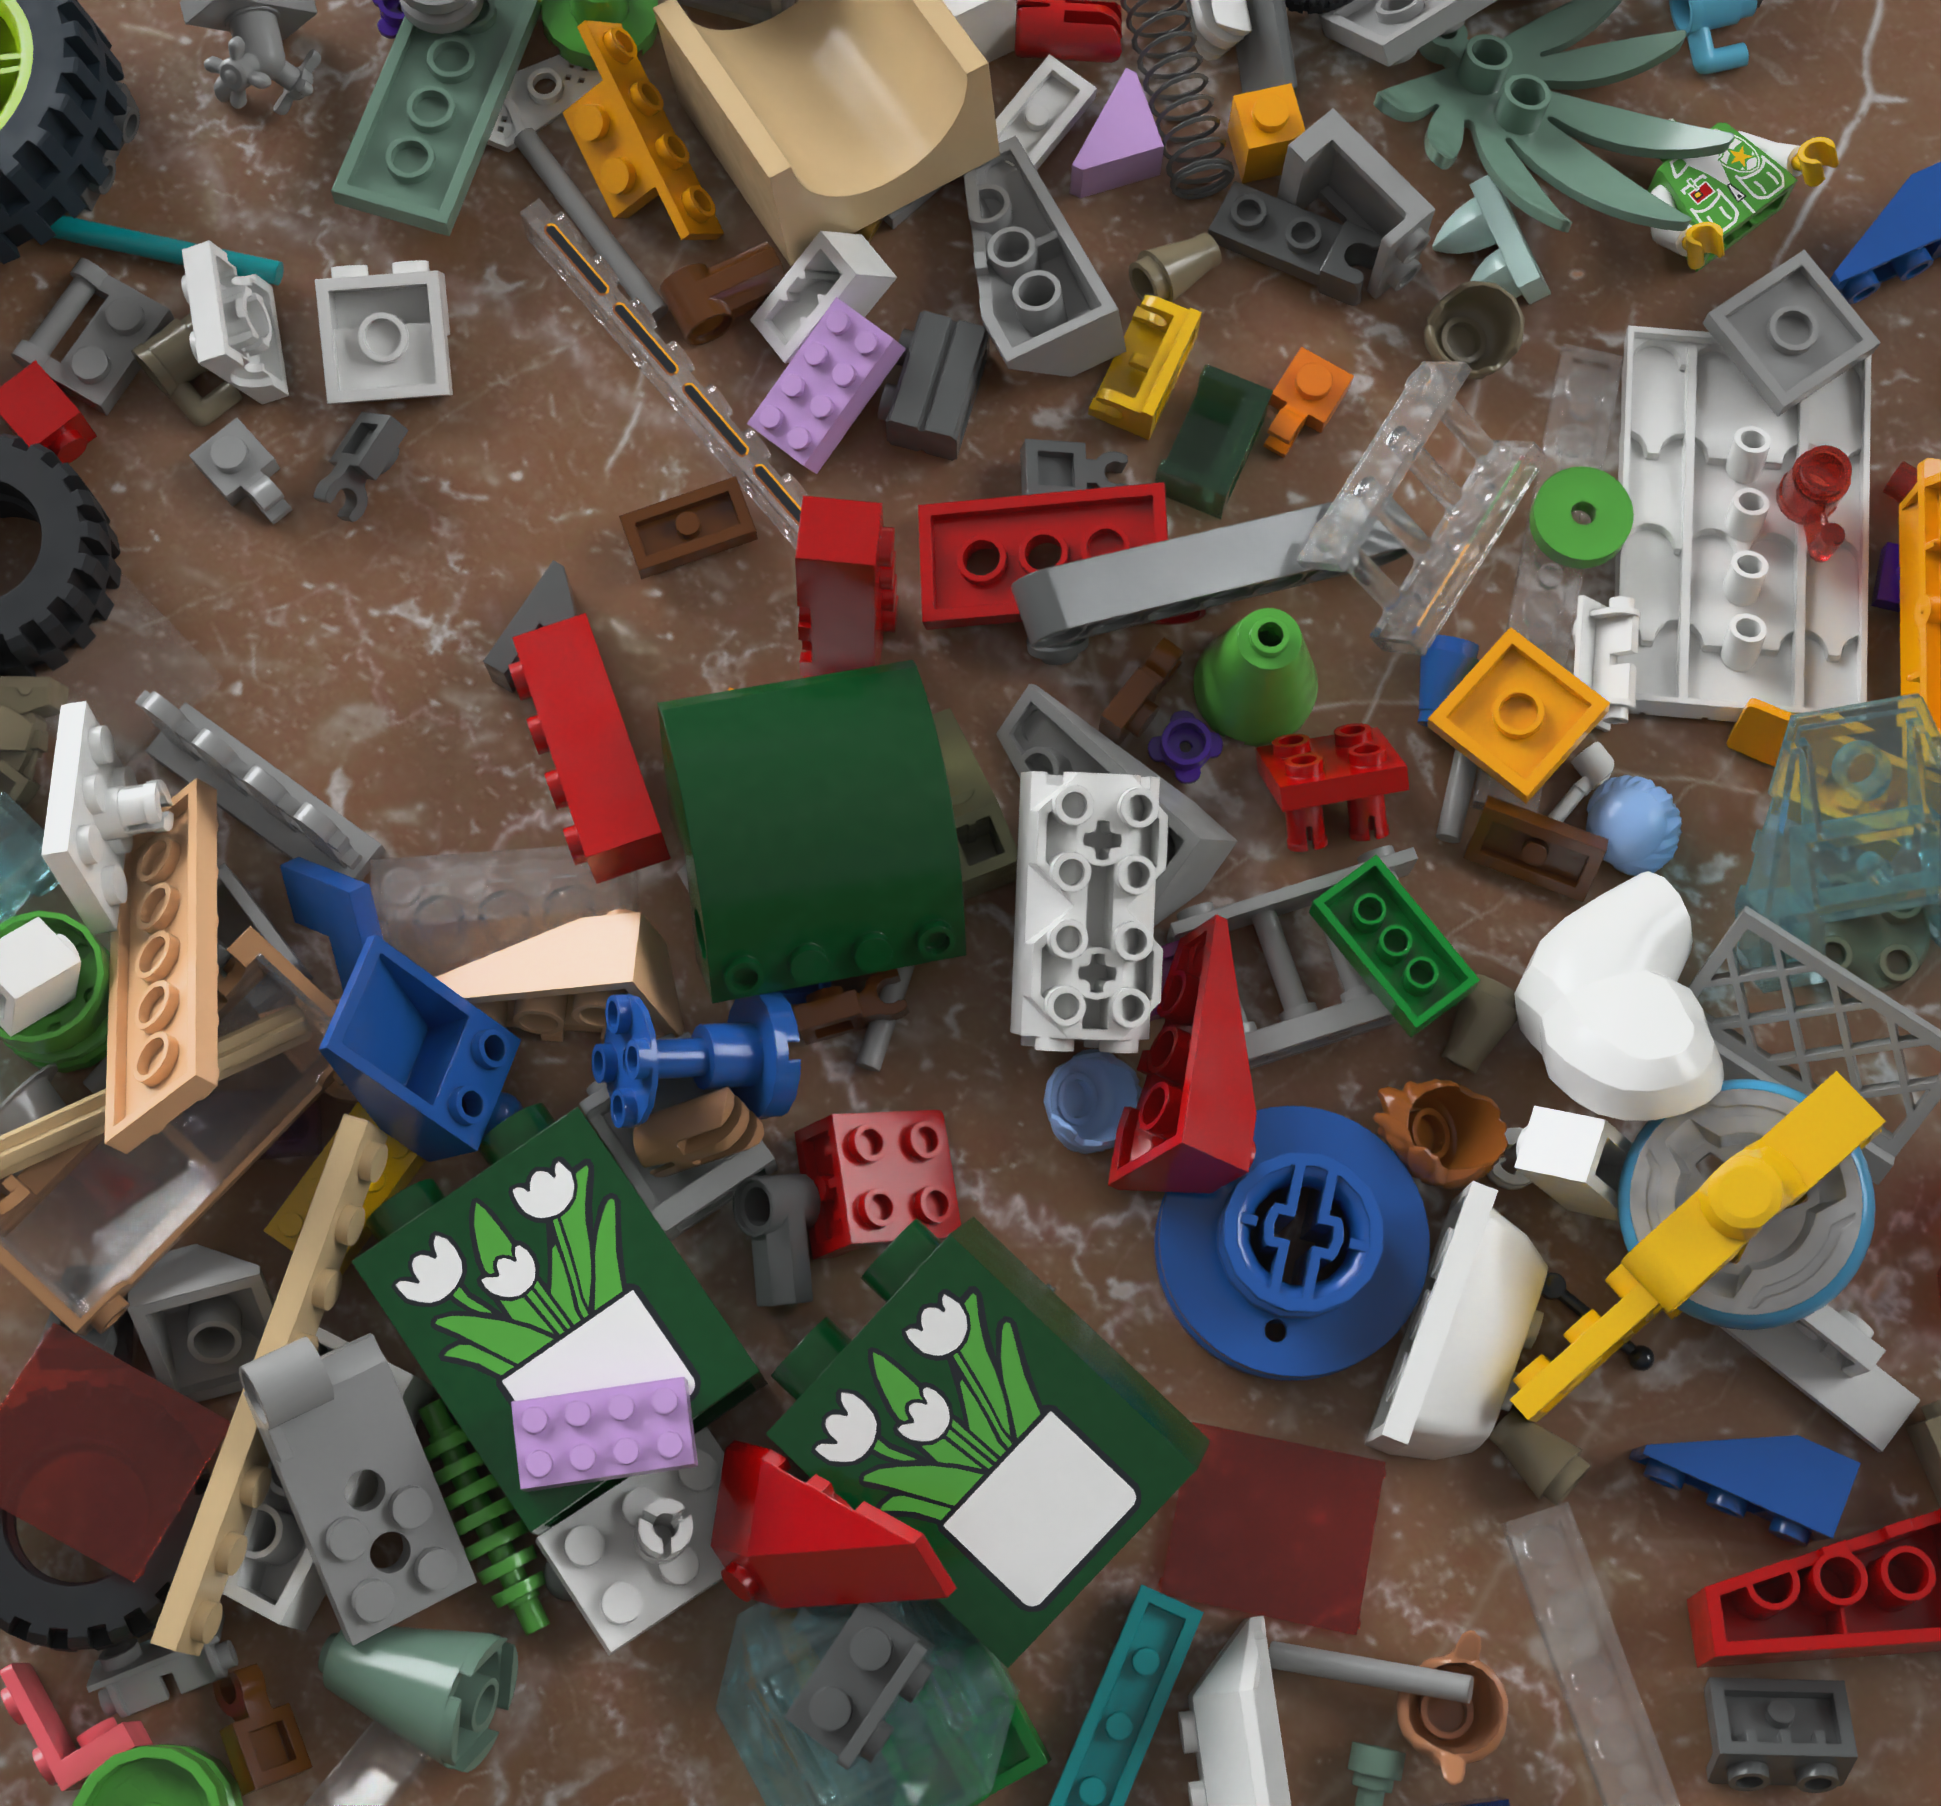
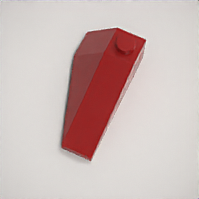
M1217 914L1179 940L1161 994V1002L1157 1006V1013L1165 1018V1022L1150 1050L1142 1051L1137 1071L1147 1075L1136 1109L1131 1106L1124 1107L1117 1127L1108 1186L1117 1190L1212 1193L1247 1174L1254 1161L1256 1144L1253 1141L1257 1112L1228 922L1226 918Z

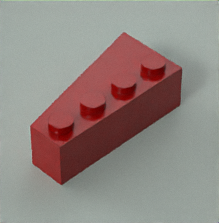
M586 613L512 637L520 661L509 664V670L520 700L533 699L538 715L526 718L538 754L551 753L556 769L546 772L544 775L556 809L569 807L574 825L563 828V832L575 866L588 862L595 882L599 884L671 859Z

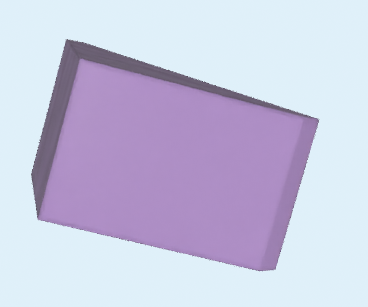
M1125 68L1074 160L1071 171L1070 194L1083 198L1160 175L1164 145L1136 72Z

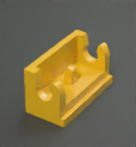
M1145 295L1141 305L1136 307L1124 335L1126 352L1113 358L1100 388L1089 406L1088 415L1149 440L1195 344L1202 312L1190 308V310L1157 296Z

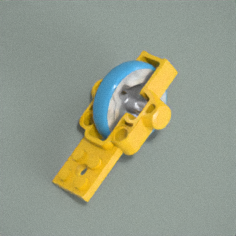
M1837 1071L1809 1096L1788 1086L1765 1080H1723L1721 1091L1707 1104L1682 1115L1649 1120L1638 1133L1627 1153L1618 1185V1218L1628 1254L1622 1259L1621 1264L1609 1274L1605 1282L1621 1300L1602 1317L1594 1309H1591L1572 1325L1563 1335L1571 1345L1553 1361L1541 1354L1513 1379V1382L1520 1390L1509 1400L1528 1421L1538 1422L1662 1310L1671 1320L1684 1312L1695 1319L1724 1328L1761 1330L1791 1324L1822 1309L1835 1299L1850 1283L1865 1259L1870 1246L1875 1224V1191L1872 1176L1862 1149L1882 1132L1881 1128L1886 1120ZM1710 1153L1724 1164L1705 1181L1696 1165Z

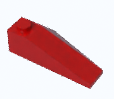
M736 1440L725 1448L710 1546L725 1567L721 1571L723 1581L741 1600L745 1602L755 1600L781 1609L948 1598L957 1589L923 1533L865 1501L853 1510L844 1499L835 1494L832 1483L817 1474L806 1483L787 1473L791 1468L788 1459L772 1449Z

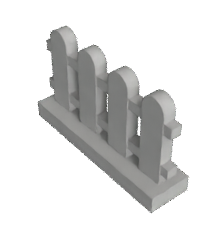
M146 690L135 701L138 707L144 710L150 717L155 727L161 730L145 750L150 757L187 784L198 778L217 789L218 807L289 859L301 857L362 881L386 850L382 844L185 702L178 709L155 691L149 693Z

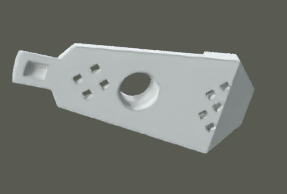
M560 54L517 71L487 145L506 152L512 151L517 147L514 139L522 130L533 128L536 133L563 115V111L600 83L603 79L599 71L590 69L584 71L583 67L574 65V68H570V65L573 64L561 57ZM542 79H551L556 83L555 89L548 94H540L535 91L534 87Z

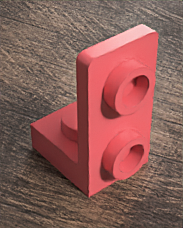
M11 1663L0 1670V1676L6 1685V1688L1 1690V1698L8 1713L17 1724L22 1726L26 1723L38 1746L33 1750L32 1754L39 1772L50 1785L58 1784L62 1792L81 1789L87 1777L111 1756L140 1746L154 1745L141 1721L117 1724L115 1718L110 1717L80 1734L76 1740L81 1748L77 1750L33 1666L30 1663Z

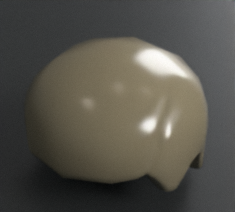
M1469 281L1460 284L1433 307L1426 319L1428 324L1424 329L1425 346L1436 366L1457 379H1483L1504 367L1519 351L1523 342L1525 317L1516 298L1497 283Z

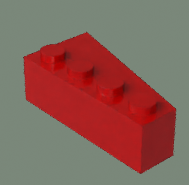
M804 495L802 497L795 566L797 607H799L798 640L802 641V650H806V652H801L799 660L800 676H803V678L880 665L884 632L895 633L899 596L896 595L895 527L884 526L882 503Z
M1941 1508L1702 1588L1687 1599L1697 1668L1941 1651Z

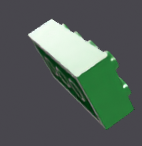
M1377 854L1316 898L1311 904L1309 914L1410 1038L1472 993L1480 981Z

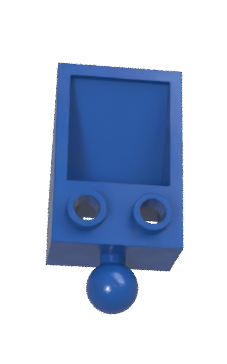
M376 934L367 937L318 1050L379 1129L426 1161L433 1162L478 1151L482 1138L508 1117L524 1109L521 1102L515 1096L501 1092L521 1039Z

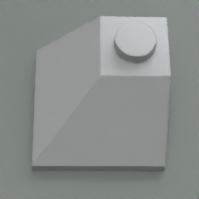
M193 1244L168 1251L128 1292V1302L130 1303L128 1312L169 1409L243 1390L239 1367L254 1360L274 1306L273 1298L259 1265L198 1244Z

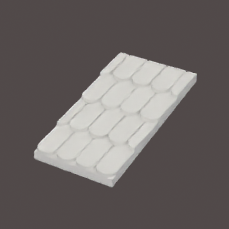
M1628 325L1624 339V357L1622 361L1618 481L1625 488L1631 499L1634 518L1628 538L1620 551L1615 555V597L1626 596L1635 599L1634 608L1641 612L1638 654L1617 656V664L1632 663L1637 666L1635 711L1631 712V714L1643 712L1645 715L1702 719V717H1705L1708 720L1737 722L1749 699L1756 698L1826 728L1861 732L1867 718L1871 355L1777 417L1710 332ZM1802 456L1804 457L1801 459V461L1807 460L1805 462L1797 463ZM1813 457L1819 458L1818 460H1812ZM1837 459L1839 462L1822 463L1821 461Z

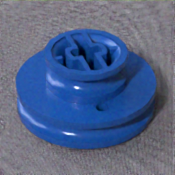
M1278 1106L1256 1110L1257 1115L1253 1141L1256 1144V1154L1247 1174L1212 1193L1165 1192L1157 1215L1154 1235V1254L1160 1286L1171 1311L1186 1333L1207 1353L1225 1365L1242 1373L1275 1381H1304L1330 1376L1364 1360L1383 1347L1400 1330L1416 1306L1426 1279L1430 1256V1234L1425 1207L1413 1178L1399 1157L1384 1141L1357 1122L1330 1111L1306 1106ZM1301 1187H1306L1310 1189L1300 1239L1314 1242L1315 1246H1312L1295 1261L1291 1283L1288 1284L1282 1281L1290 1240L1275 1237L1274 1233L1278 1234L1295 1218ZM1277 1191L1274 1205L1258 1220V1216H1255L1258 1206L1273 1192ZM1332 1205L1341 1213L1342 1218L1330 1215ZM1344 1221L1348 1230V1240L1342 1245L1344 1241ZM1329 1263L1340 1265L1327 1279L1316 1282L1318 1272ZM1267 1323L1284 1325L1286 1335L1282 1341L1273 1342L1266 1337L1265 1326Z

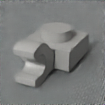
M235 418L189 454L196 467L232 507L248 496L273 525L293 510L283 499L285 497L284 494L270 479L273 474L280 470L279 465L238 418Z

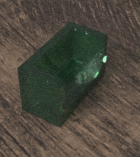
M1204 365L1199 377L1196 396L1167 460H1161L1156 472L1155 483H1165L1167 498L1218 519L1222 518L1268 415L1273 390L1211 365Z

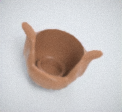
M1474 1630L1464 1632L1454 1649L1447 1654L1428 1658L1419 1665L1420 1667L1472 1675L1474 1687L1469 1704L1400 1691L1398 1692L1396 1702L1397 1722L1402 1736L1418 1753L1429 1758L1442 1771L1445 1781L1451 1785H1456L1463 1781L1466 1764L1479 1762L1497 1749L1507 1727L1509 1701L1505 1686L1494 1670L1479 1660L1481 1637Z

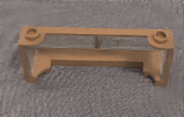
M251 926L226 949L233 956L223 969L227 976L224 978L218 973V1038L286 1007L298 1005L310 1025L312 1031L310 1040L218 1081V1086L213 1089L208 1097L194 1103L170 1121L160 1133L150 1136L128 1154L104 1144L105 1133L25 1168L17 1177L10 1174L1 1183L10 1194L6 1196L0 1192V1264L75 1334L86 1336L93 1328L100 1334L108 1330L130 1306V1303L123 1297L335 1080L341 1086L345 1085L318 1050L337 1005Z

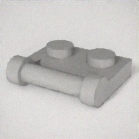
M80 258L70 272V275L73 277L71 283L29 341L22 339L11 353V356L24 368L36 360L61 390L107 416L141 369L131 350L140 343L146 342L175 318L167 307L108 275L92 261ZM93 294L105 299L61 363L51 358L50 354Z

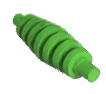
M443 1399L426 1405L418 1410L430 1435L428 1439L430 1445L423 1448L426 1458L430 1462L440 1457L445 1466L433 1473L438 1487L452 1481L457 1491L444 1498L448 1512L464 1506L468 1514L466 1518L454 1523L458 1536L461 1537L475 1530L480 1539L479 1542L464 1549L468 1561L471 1562L487 1554L492 1566L475 1575L482 1585L497 1578L499 1579L504 1590L490 1598L497 1609L507 1604L510 1610H514L527 1636L550 1624L538 1598V1595H540L538 1588L546 1584L543 1571L541 1570L528 1577L523 1567L524 1564L538 1557L534 1544L516 1552L511 1542L529 1532L523 1520L504 1528L500 1516L515 1508L507 1497L492 1503L488 1492L500 1486L492 1474L482 1479L480 1478L477 1468L485 1463L477 1451L469 1455L465 1444L470 1442L459 1424H454Z

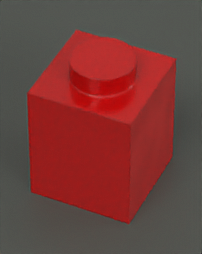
M36 360L0 387V417L16 436L22 437L28 447L39 443L53 451L62 463L69 464L80 457L85 451L87 444L97 437L82 413Z

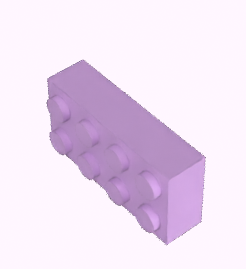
M836 297L747 424L804 467L817 474L906 348Z
M685 1377L511 1402L520 1489L529 1492L698 1467L688 1380Z

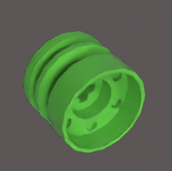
M37 910L10 917L0 924V938L39 916L56 935L62 934L74 944L80 956L81 967L75 999L11 1037L0 1026V1040L8 1048L12 1049L16 1055L38 1069L53 1063L58 1067L57 1072L61 1073L92 1067L107 1055L110 952L102 946L100 941L86 926L66 914Z

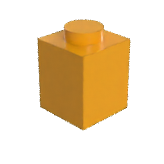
M1292 83L1233 96L1227 133L1242 184L1282 175L1288 145L1306 131Z

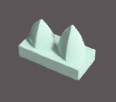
M1489 175L1469 184L1475 197L1459 207L1446 220L1433 242V250L1443 253L1462 254L1476 252L1497 243L1499 249L1482 261L1470 281L1497 283L1515 298L1523 295L1529 305L1550 295L1551 291L1506 196L1497 188Z

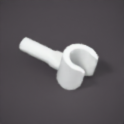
M1600 742L1591 744L1571 761V764L1582 778L1573 784L1547 817L1564 822L1584 796H1587L1591 790L1596 789L1610 778L1614 768V759Z

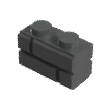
M923 311L919 313L914 331L904 328L901 333L899 343L906 350L898 359L896 365L903 366L897 385L890 383L885 385L880 400L878 419L886 421V438L891 445L917 452L922 450L926 454L953 461L958 458L988 360L990 335L985 326L962 320L956 322L951 317Z

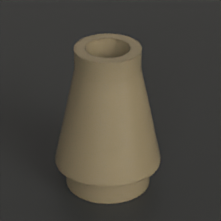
M1202 233L1191 239L1143 250L1139 253L1137 261L1129 266V279L1132 288L1141 301L1145 295H1153L1173 303L1208 271L1221 264V252L1214 238L1208 233Z
M1477 974L1480 981L1475 990L1459 1002L1447 1046L1441 1055L1442 1058L1473 1074L1477 1073L1484 1059L1518 1020L1515 991L1482 974Z
M1514 1408L1498 1423L1488 1437L1489 1440L1499 1447L1538 1500L1545 1496L1555 1506H1558L1571 1493L1591 1467L1590 1464L1579 1456L1582 1452L1581 1448L1538 1424L1528 1421Z

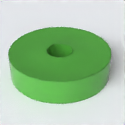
M1579 466L1563 469L1544 482L1532 504L1529 524L1536 545L1548 558L1566 567L1587 569L1606 563L1620 551L1631 532L1634 513L1631 499L1618 480L1602 470ZM1583 511L1587 513L1591 523L1587 525L1577 523L1572 518L1571 512Z

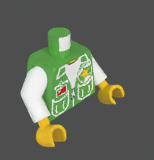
M1720 122L1715 124L1710 129L1734 134V138L1726 152L1698 158L1660 159L1663 164L1657 169L1647 191L1688 215L1692 220L1684 231L1650 227L1652 239L1657 244L1685 256L1688 266L1698 272L1716 257L1721 258L1725 256L1724 252L1780 211L1798 181L1795 177L1802 174L1803 180L1808 186L1817 187L1825 180L1823 166L1836 168L1839 165L1834 142L1829 138L1816 137L1806 141L1801 146L1777 143L1743 131H1736L1728 123Z

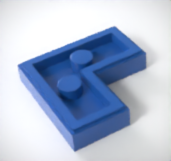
M296 857L280 864L294 922L329 936L344 992L367 937L376 934L383 939L370 885L304 858Z

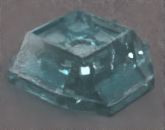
M937 1599L876 1602L881 1608L935 1645L925 1660L935 1670L912 1704L903 1698L899 1699L885 1720L895 1727V1730L873 1763L870 1764L863 1758H860L857 1764L847 1771L836 1763L839 1758L789 1722L784 1716L859 1604L780 1609L759 1602L737 1616L715 1710L766 1806H968L993 1790L1020 1691L1006 1666Z

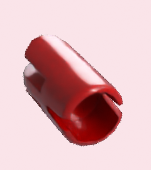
M1018 0L1014 53L1019 58L1046 59L1050 54L1057 60L1113 63L1119 60L1122 53L1121 6L1116 2L1089 0Z

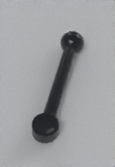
M1553 1272L1547 1274L1541 1293L1544 1298L1560 1300L1580 1317H1583L1591 1310L1566 1290L1565 1279L1560 1274ZM1629 1340L1620 1348V1350L1628 1355L1629 1363L1634 1369L1646 1371L1652 1367L1654 1354L1649 1347L1645 1345L1636 1346Z

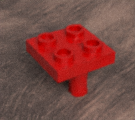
M1353 723L1342 725L1334 730L1333 735L1309 738V736L1304 734H1287L1273 739L1272 745L1255 748L1258 773L1282 812H1285L1288 835L1287 848L1290 851L1308 852L1307 839L1312 841L1314 850L1326 847L1328 840L1325 834L1322 805L1347 801L1349 838L1355 841H1370L1369 829L1370 831L1374 830L1376 840L1387 837L1390 832L1389 825L1387 824L1384 794L1410 790L1406 763L1378 727L1372 728L1368 724Z

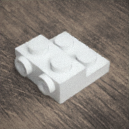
M429 261L392 263L393 274L369 275L368 265L331 267L332 278L315 279L327 404L453 395L447 335H450L445 274L438 270L430 271Z

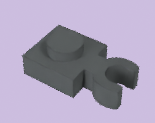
M1025 439L1020 449L1022 495L1128 485L1112 483L1105 476L1106 472H1123L1128 463V456L1123 453L1110 451L1103 453L1096 460L1086 459L1085 443Z

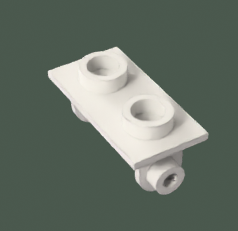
M1579 595L1577 619L1572 629L1575 644L1574 676L1610 702L1609 712L1595 726V728L1607 732L1610 731L1611 724L1627 723L1629 713L1635 711L1637 666L1632 663L1617 664V656L1638 654L1641 612L1634 608L1635 599L1631 597H1612L1609 599V607L1585 595Z

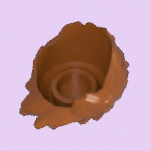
M1435 1078L1432 1081L1419 1084L1409 1081L1404 1085L1403 1091L1389 1086L1378 1090L1377 1096L1380 1099L1384 1113H1375L1373 1116V1120L1381 1126L1378 1128L1377 1134L1387 1140L1395 1149L1394 1153L1405 1165L1411 1177L1420 1179L1421 1183L1441 1189L1463 1190L1472 1181L1477 1182L1478 1179L1485 1177L1499 1162V1159L1505 1155V1151L1509 1146L1505 1136L1507 1125L1500 1119L1502 1111L1489 1097L1475 1093L1459 1083Z

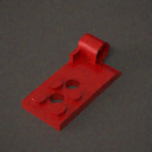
M1159 482L918 505L922 623L926 630L1023 622L1011 590V585L1019 578L1038 571V569L1028 564V557L1031 551L1040 544H1055L1062 550L1061 558L1055 565L1057 566L1168 540L1165 483ZM980 549H992L1000 554L998 566L986 575H975L967 570L970 556ZM1206 609L1151 623L1161 625L1191 623L1203 618L1206 615Z

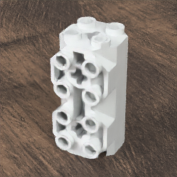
M1044 771L1021 772L1010 1026L1011 1033L1021 1035V1045L1033 1046L1035 1050L1068 1052L1074 1051L1075 1039L1084 1040V1047L1099 1048L1100 1052L1138 1053L1139 1040L1149 1039L1150 1013L1161 1002L1163 948L1153 938L1156 879L1166 870L1168 815L1159 806L1160 777L1087 772H1063V775H1048V772Z

